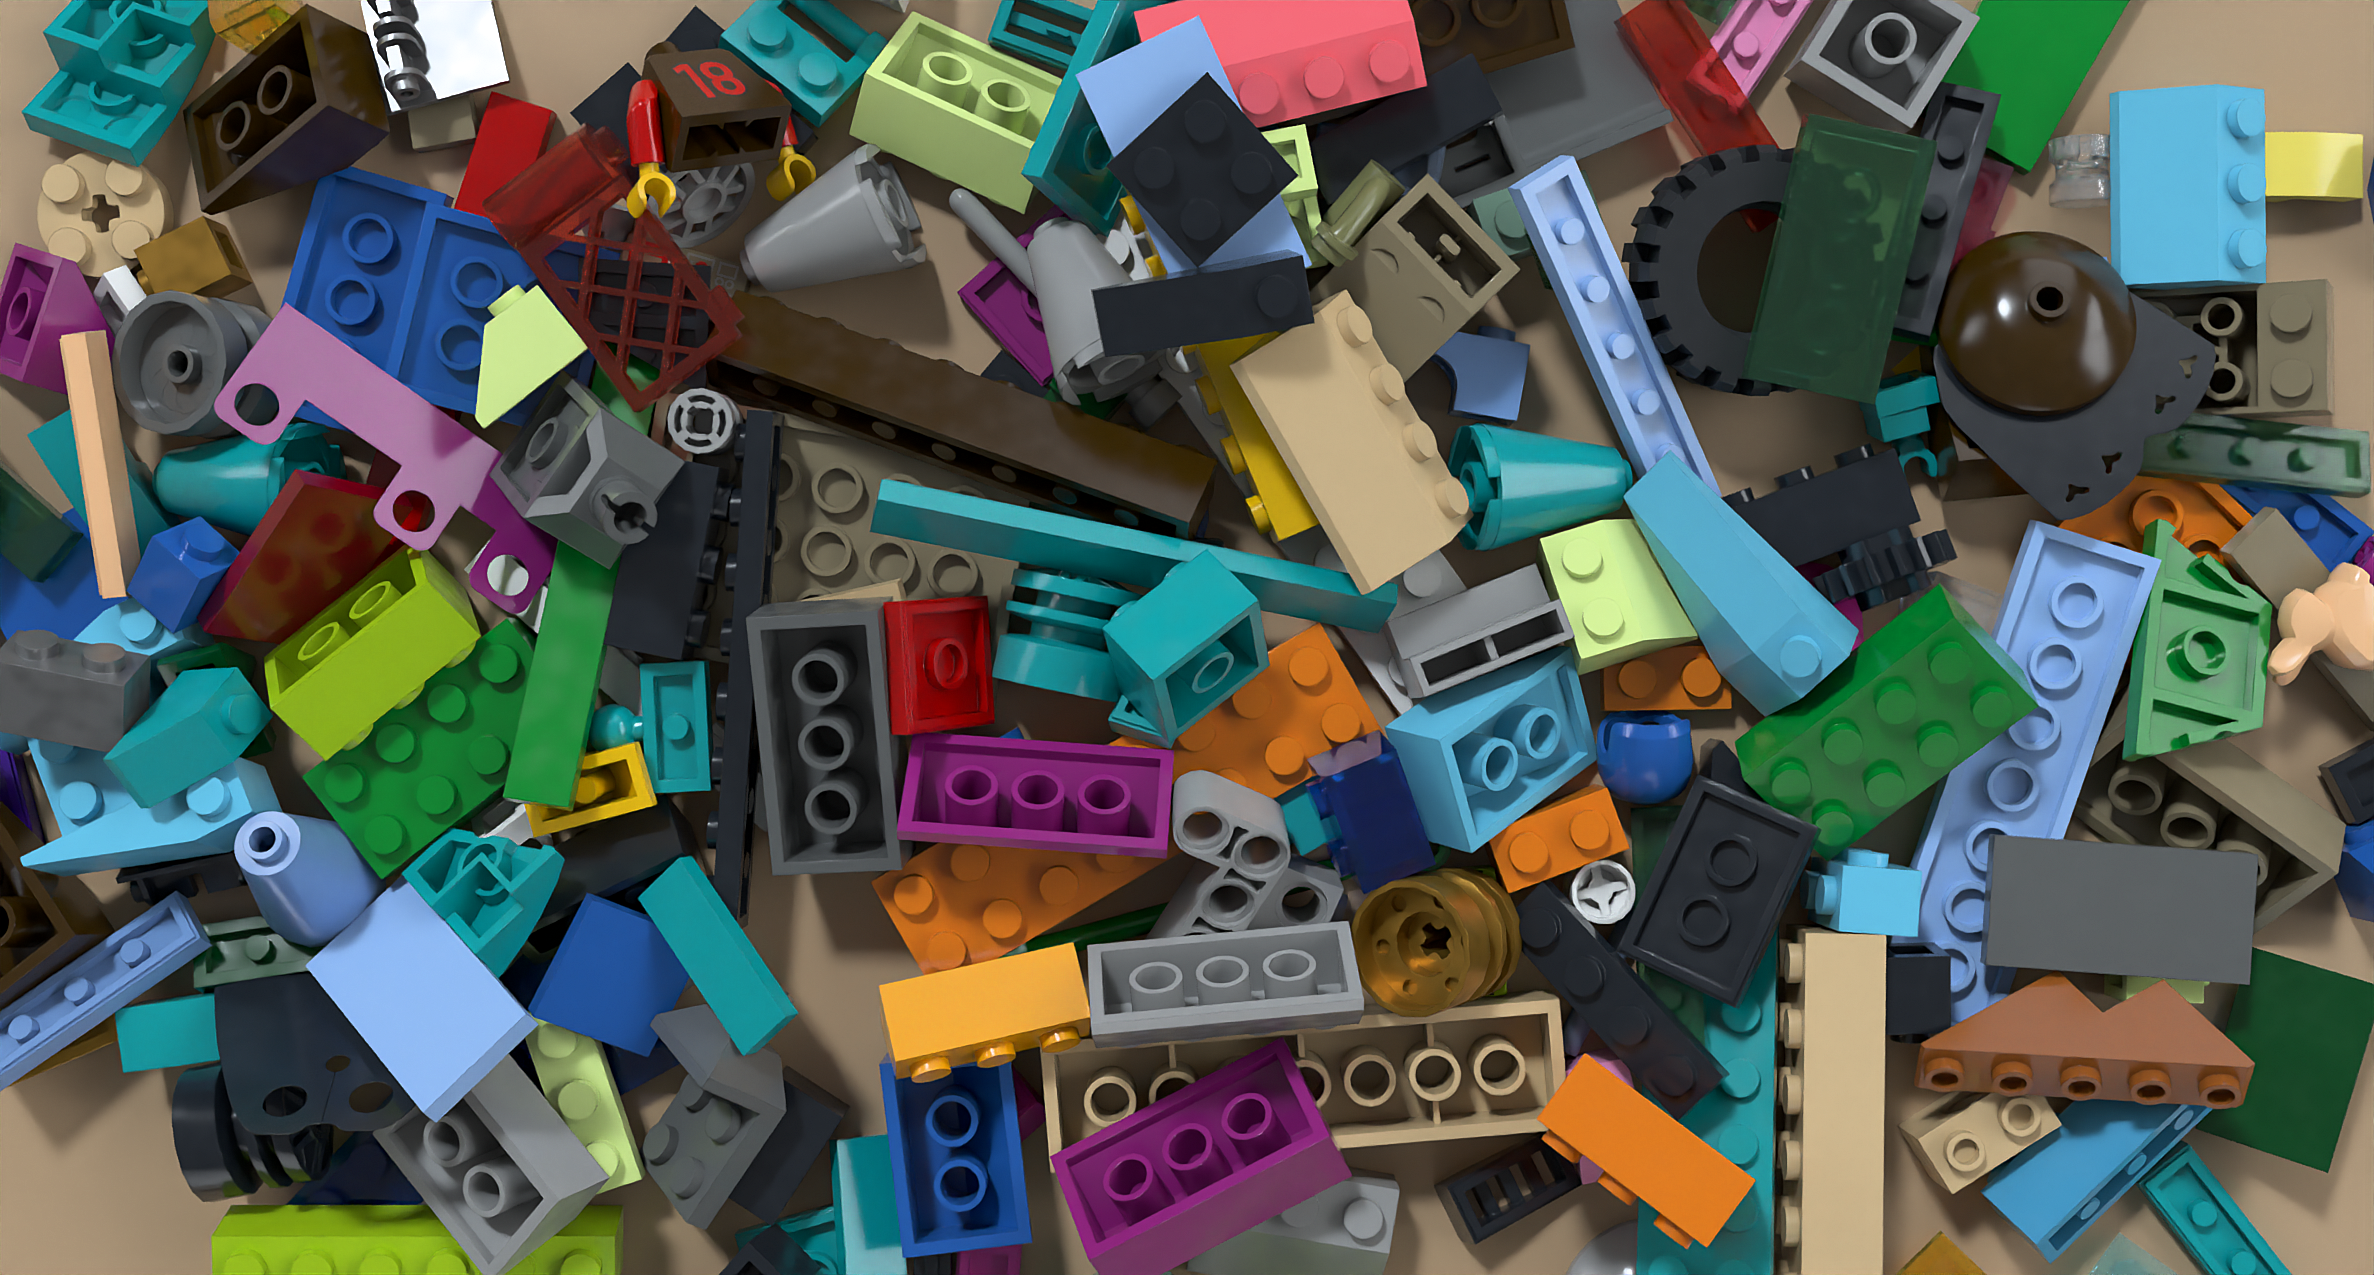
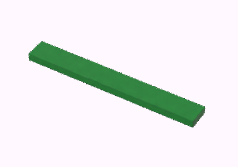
M602 338L591 391L619 419L650 438L658 390L662 391L665 373ZM558 540L503 798L507 801L573 811L608 646L604 645V639L621 554L609 570L563 541Z

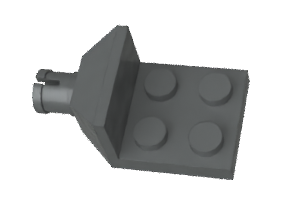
M562 370L489 475L524 519L610 570L627 544L638 543L649 535L641 527L643 521L655 527L657 522L655 504L685 461L619 419L582 381Z
M783 989V991L785 992V994L787 995V997L789 998V1000H790L791 1003L793 1004L794 999H793L792 997L788 996L789 993H788L786 990ZM703 1004L656 1014L650 1023L651 1028L689 1074L682 1082L680 1091L659 1122L649 1130L644 1144L639 1149V1154L643 1166L685 1222L706 1230L787 1109L781 1056L768 1042L757 1053L743 1056L711 1007Z

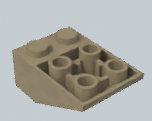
M1427 173L1354 246L1359 255L1353 261L1348 259L1341 268L1334 266L1309 293L1311 304L1314 305L1347 289L1355 305L1360 307L1369 318L1372 326V335L1387 362L1398 370L1405 383L1520 271V268Z
M2327 279L2131 292L2214 344L2216 359L2213 376L2207 391L2188 419H2215L2220 417L2280 418L2335 415L2333 286ZM2195 355L2190 359L2179 361L2186 378L2191 377L2190 365L2197 361V356ZM2156 395L2157 406L2155 413L2157 415L2161 414L2165 403L2174 402L2176 400L2175 397Z

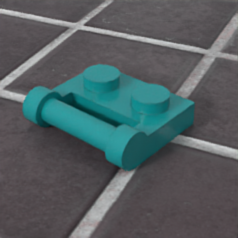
M756 0L720 35L718 48L732 52L760 77L776 84L781 89L784 97L790 101L792 108L819 128L862 84L866 71L889 43V40L877 31L869 34L828 0ZM792 4L855 55L846 63L786 16L783 11Z

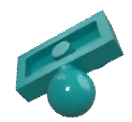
M709 661L640 664L642 716H635L631 710L622 705L609 704L602 706L593 713L588 736L589 742L597 751H602L631 742L643 741L644 760L654 793L714 790L715 785L711 782V763L714 750Z

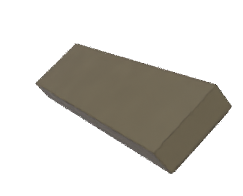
M2263 507L2219 550L2243 581L2272 604V615L2276 620L2278 619L2279 608L2285 596L2296 588L2304 589L2313 594L2317 587L2328 580L2330 574L2329 570L2277 508ZM2322 650L2310 654L2308 658L2369 730L2374 732V671L2348 669L2334 665Z

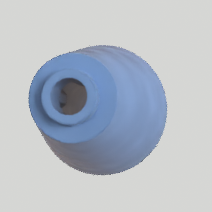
M267 811L251 817L237 833L234 843L235 857L259 910L271 929L290 942L310 948L327 946L386 891V878L380 879L336 821Z

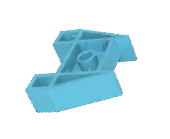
M134 597L103 611L74 639V641L89 644L113 643L123 647L125 651L150 655L149 708L166 690L163 684L165 681L157 668L159 659L216 644L212 634L205 633L199 622L173 634ZM0 732L1 750L20 755L28 750L31 751L62 837L20 857L23 867L65 877L227 853L234 850L238 831L251 817L267 811L282 812L265 766L241 757L157 805L141 809L103 761V758L109 752Z

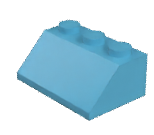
M2212 84L2110 93L2111 266L2118 272L2126 287L2167 290L2266 283V116L2264 89Z

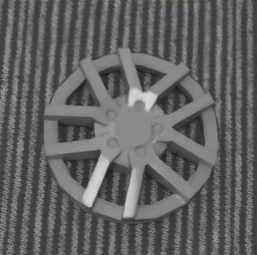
M745 163L670 173L669 170L665 173L659 168L660 173L667 176L673 182L676 189V198L668 211L660 218L657 201L650 195L646 209L643 212L646 220L645 225L658 242L671 248H690L715 238L729 228L748 205L755 186V174L752 165ZM740 168L741 174L735 175ZM685 174L687 175V177H686L685 179H683L682 181H678V180H680ZM737 193L736 197L728 196V194ZM718 212H725L720 217H718L714 222H712L713 216H715ZM695 223L696 231L693 232V233H690V232H691V229H692V227H693V224ZM673 228V232H672V233L666 232V231H668V230H670V229Z

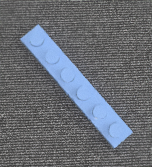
M1560 155L1508 187V190L1638 479L1643 477L1671 450L1708 487L1721 497L1722 494L1660 352L1651 338L1652 334L1646 320H1643L1639 304L1574 156Z

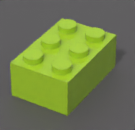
M405 544L263 657L270 709L325 761L341 748L343 750H350L356 747L369 735L376 720L393 707L401 709L410 704L421 693L427 679L444 666L451 668L458 665L472 652L476 640L481 637L466 589L428 550H415Z

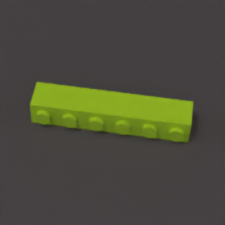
M231 1205L211 1236L212 1275H483L429 1205ZM586 1205L572 1222L504 1275H621L623 1268V1205Z

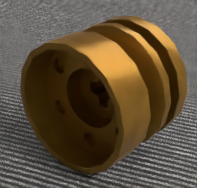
M1470 867L1442 868L1426 872L1420 876H1411L1391 881L1370 892L1356 910L1351 928L1362 987L1381 1007L1402 1017H1428L1454 1006H1460L1480 999L1501 989L1515 972L1522 950V937L1519 930L1520 918L1510 896L1492 877Z

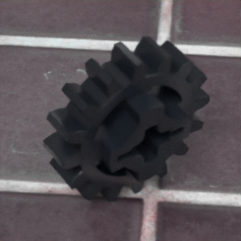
M1905 525L1845 547V550L1837 552L1842 565L1839 568L1813 578L1816 590L1833 606L1847 600L1856 599L1860 611L1864 612L1932 586L1927 572L1956 560L1958 556L1947 529L1914 538L1909 525Z

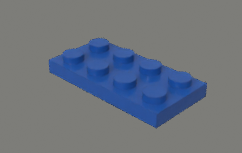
M352 166L319 178L281 308L285 303L289 304L385 371L426 202L451 208L454 198L445 193ZM307 400L303 402L294 415L298 418L353 433Z

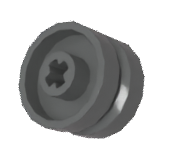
M175 290L147 296L131 309L116 334L111 359L114 389L125 412L142 428L165 435L198 436L213 440L243 435L217 416L214 403L217 396L272 320L256 306L232 300L208 298ZM249 384L242 387L237 392L234 401L239 417L255 426H263L269 423L279 407L275 393L261 384Z

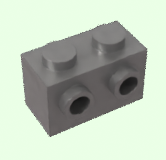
M17 630L0 648V732L110 752L149 709L150 655L125 651L123 647L113 643L89 644L58 638L56 634L46 630Z

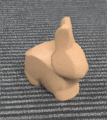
M2345 562L2338 564L2329 574L2328 580L2317 587L2313 594L2304 589L2296 588L2284 597L2277 619L2280 636L2283 640L2272 651L2267 665L2274 683L2282 686L2295 680L2309 655L2319 650H2322L2334 665L2348 669L2374 671V586L2369 581L2370 575L2364 569Z

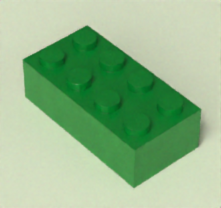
M1938 584L1851 651L1848 658L1803 698L1768 715L1735 741V747L1743 779L1770 806L1813 824L1822 830L1814 849L1828 862L2039 705L2023 670L1941 584Z
M506 618L476 641L472 652L461 663L451 668L444 666L427 679L421 693L410 704L401 709L393 707L373 723L371 732L360 744L350 750H343L341 748L328 760H323L302 776L380 879L401 874L449 828L460 830L472 818L503 795L538 634L520 618Z

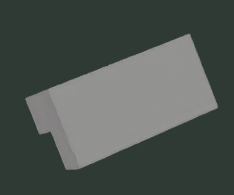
M1536 563L1389 620L1382 627L1410 699L1429 696L1575 637L1561 600L1550 601Z

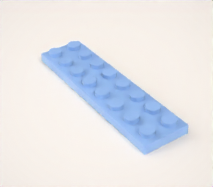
M2031 519L2029 520L1990 636L2023 670L2039 706L1939 780L1909 868L1922 871L1918 937L1886 935V943L1934 942L1951 956V1027L2007 997L2018 968L1980 963L1989 834L2064 838L2161 563L2160 559Z

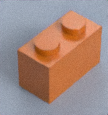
M1592 784L1534 806L1483 844L1491 866L1495 868L1496 880L1508 894L1630 849L1608 788L1598 784Z

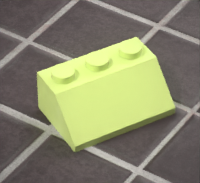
M912 11L866 71L849 135L869 144H876L881 149V152L898 156L930 171L938 178L950 180L987 197L995 204L1007 206L1024 214L1039 189L1028 181L1021 172L1063 79Z

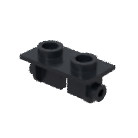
M234 850L227 853L121 868L115 878L117 884L130 882V891L136 903L146 902L151 907L175 891H178L186 898L195 897L199 892V888L194 879V874H201L208 894L248 886L235 857Z

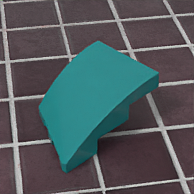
M72 0L43 31L60 70L22 110L29 129L139 167L163 136L191 91L217 34L227 0Z
M449 828L401 874L424 901L450 925L469 949L499 979L522 948L541 917L557 884L565 859L549 845H543L542 849L519 846L509 838L493 835L479 838L474 832Z

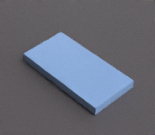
M1199 15L1076 74L1077 80L1113 157L1118 155L1206 72L1209 73L1242 111ZM1279 193L1199 267L1285 249L1303 255L1305 268L1311 266L1312 263ZM1133 197L1168 274L1197 268Z
M403 875L305 965L420 1110L436 1123L539 1025L487 965L469 949L450 925L424 901Z

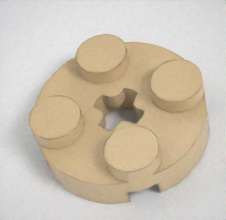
M86 151L70 157L63 164L51 166L42 177V192L37 206V221L41 237L48 247L50 254L75 261L83 275L101 279L103 273L126 265L132 275L135 276L138 271L142 270V266L134 249L173 231L174 210L170 194L162 181L153 175L143 164L136 167L92 151ZM106 199L108 205L119 208L120 214L119 218L109 220V231L101 232L99 224L92 222L93 210L97 209L98 203Z

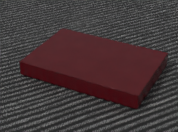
M295 469L196 617L204 632L280 645L367 576L394 535L380 527L375 521L373 514L375 505L386 489ZM404 493L400 494L393 504V515L400 526L413 509Z

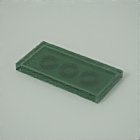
M1803 114L1741 377L1875 405L1938 141L1816 114Z

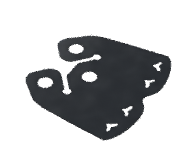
M2131 292L2130 295L2134 303L2137 320L2136 341L2131 358L2120 377L2110 389L2095 401L2071 412L2048 416H2032L1996 407L1979 398L1960 382L1947 365L1939 344L1934 349L1933 364L1940 398L1946 412L1974 443L2057 520H2069L2089 514L2107 504L2129 485L2141 469L2145 439L2152 435L2163 434L2177 429L2188 419L2207 391L2213 376L2216 359L2214 344ZM2051 300L2045 305H2040L2041 308L2048 311L2057 310L2055 303ZM2195 355L2197 356V361L2190 365L2191 377L2186 378L2179 361L2190 359ZM2156 395L2175 397L2176 400L2174 402L2165 403L2161 414L2157 415L2155 413L2157 406ZM2121 452L2122 457L2120 460L2112 463V471L2110 474H2107L2102 456H2110ZM2069 484L2089 488V492L2075 494L2072 501H2066Z

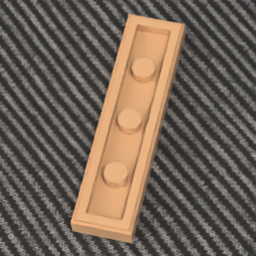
M98 330L61 335L59 341L99 594L102 595L103 599L126 597L130 595L126 590L141 561L106 331Z

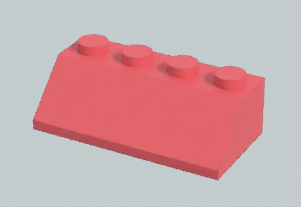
M1179 0L1133 12L1140 43L1199 15L1243 113L1256 128L1427 86L1414 18L1408 0Z

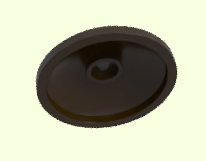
M2022 231L1989 239L1976 246L1959 260L1947 278L1935 319V328L1938 344L1947 365L1960 382L1982 400L2006 411L2032 416H2048L2082 408L2095 401L2113 386L2126 368L2133 353L2137 333V320L2134 303L2128 288L2118 272L2100 254L2088 246L2062 235L2041 231ZM2041 297L2050 299L2055 303L2057 310L2048 311L2041 308L2036 299Z

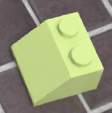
M1635 519L1599 520L1539 540L1535 560L1550 601L1561 600L1575 637L1564 641L1566 647H1571L1578 676L1698 639L1699 635Z

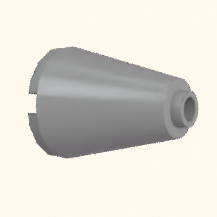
M868 143L854 150L745 235V249L740 251V260L747 277L755 286L762 284L769 292L775 293L909 269L925 262L926 245L923 244L914 248L911 235L912 231L921 228L914 204L891 161L879 166L873 158L881 150L876 144Z
M1058 217L1039 226L1034 232V239L1028 245L1027 254L1055 382L1062 398L1072 405H1081L1076 394L1093 392L1097 402H1102L1132 391L1154 378L1163 370L1158 359L1167 349L1104 357L1091 289L1134 280L1084 222L1079 220L1069 221L1065 217ZM1180 347L1169 348L1173 357L1179 352Z

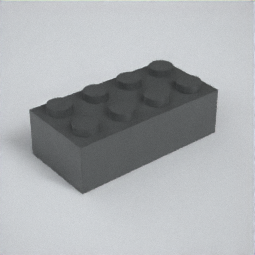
M893 596L765 603L746 617L773 876L902 870L916 850V841L897 839V825L908 766L906 735H891L883 602H892Z

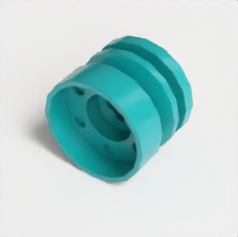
M1047 567L1029 570L1014 568L1011 585L1038 590L1036 605L1007 600L1005 610L1032 621L1030 634L1000 635L992 677L1073 695L1118 702L1121 692L1109 651L1105 650L1106 639L1102 627L1110 622L1113 606L1121 607L1127 602L1138 601L1145 595L1134 593L1112 580Z

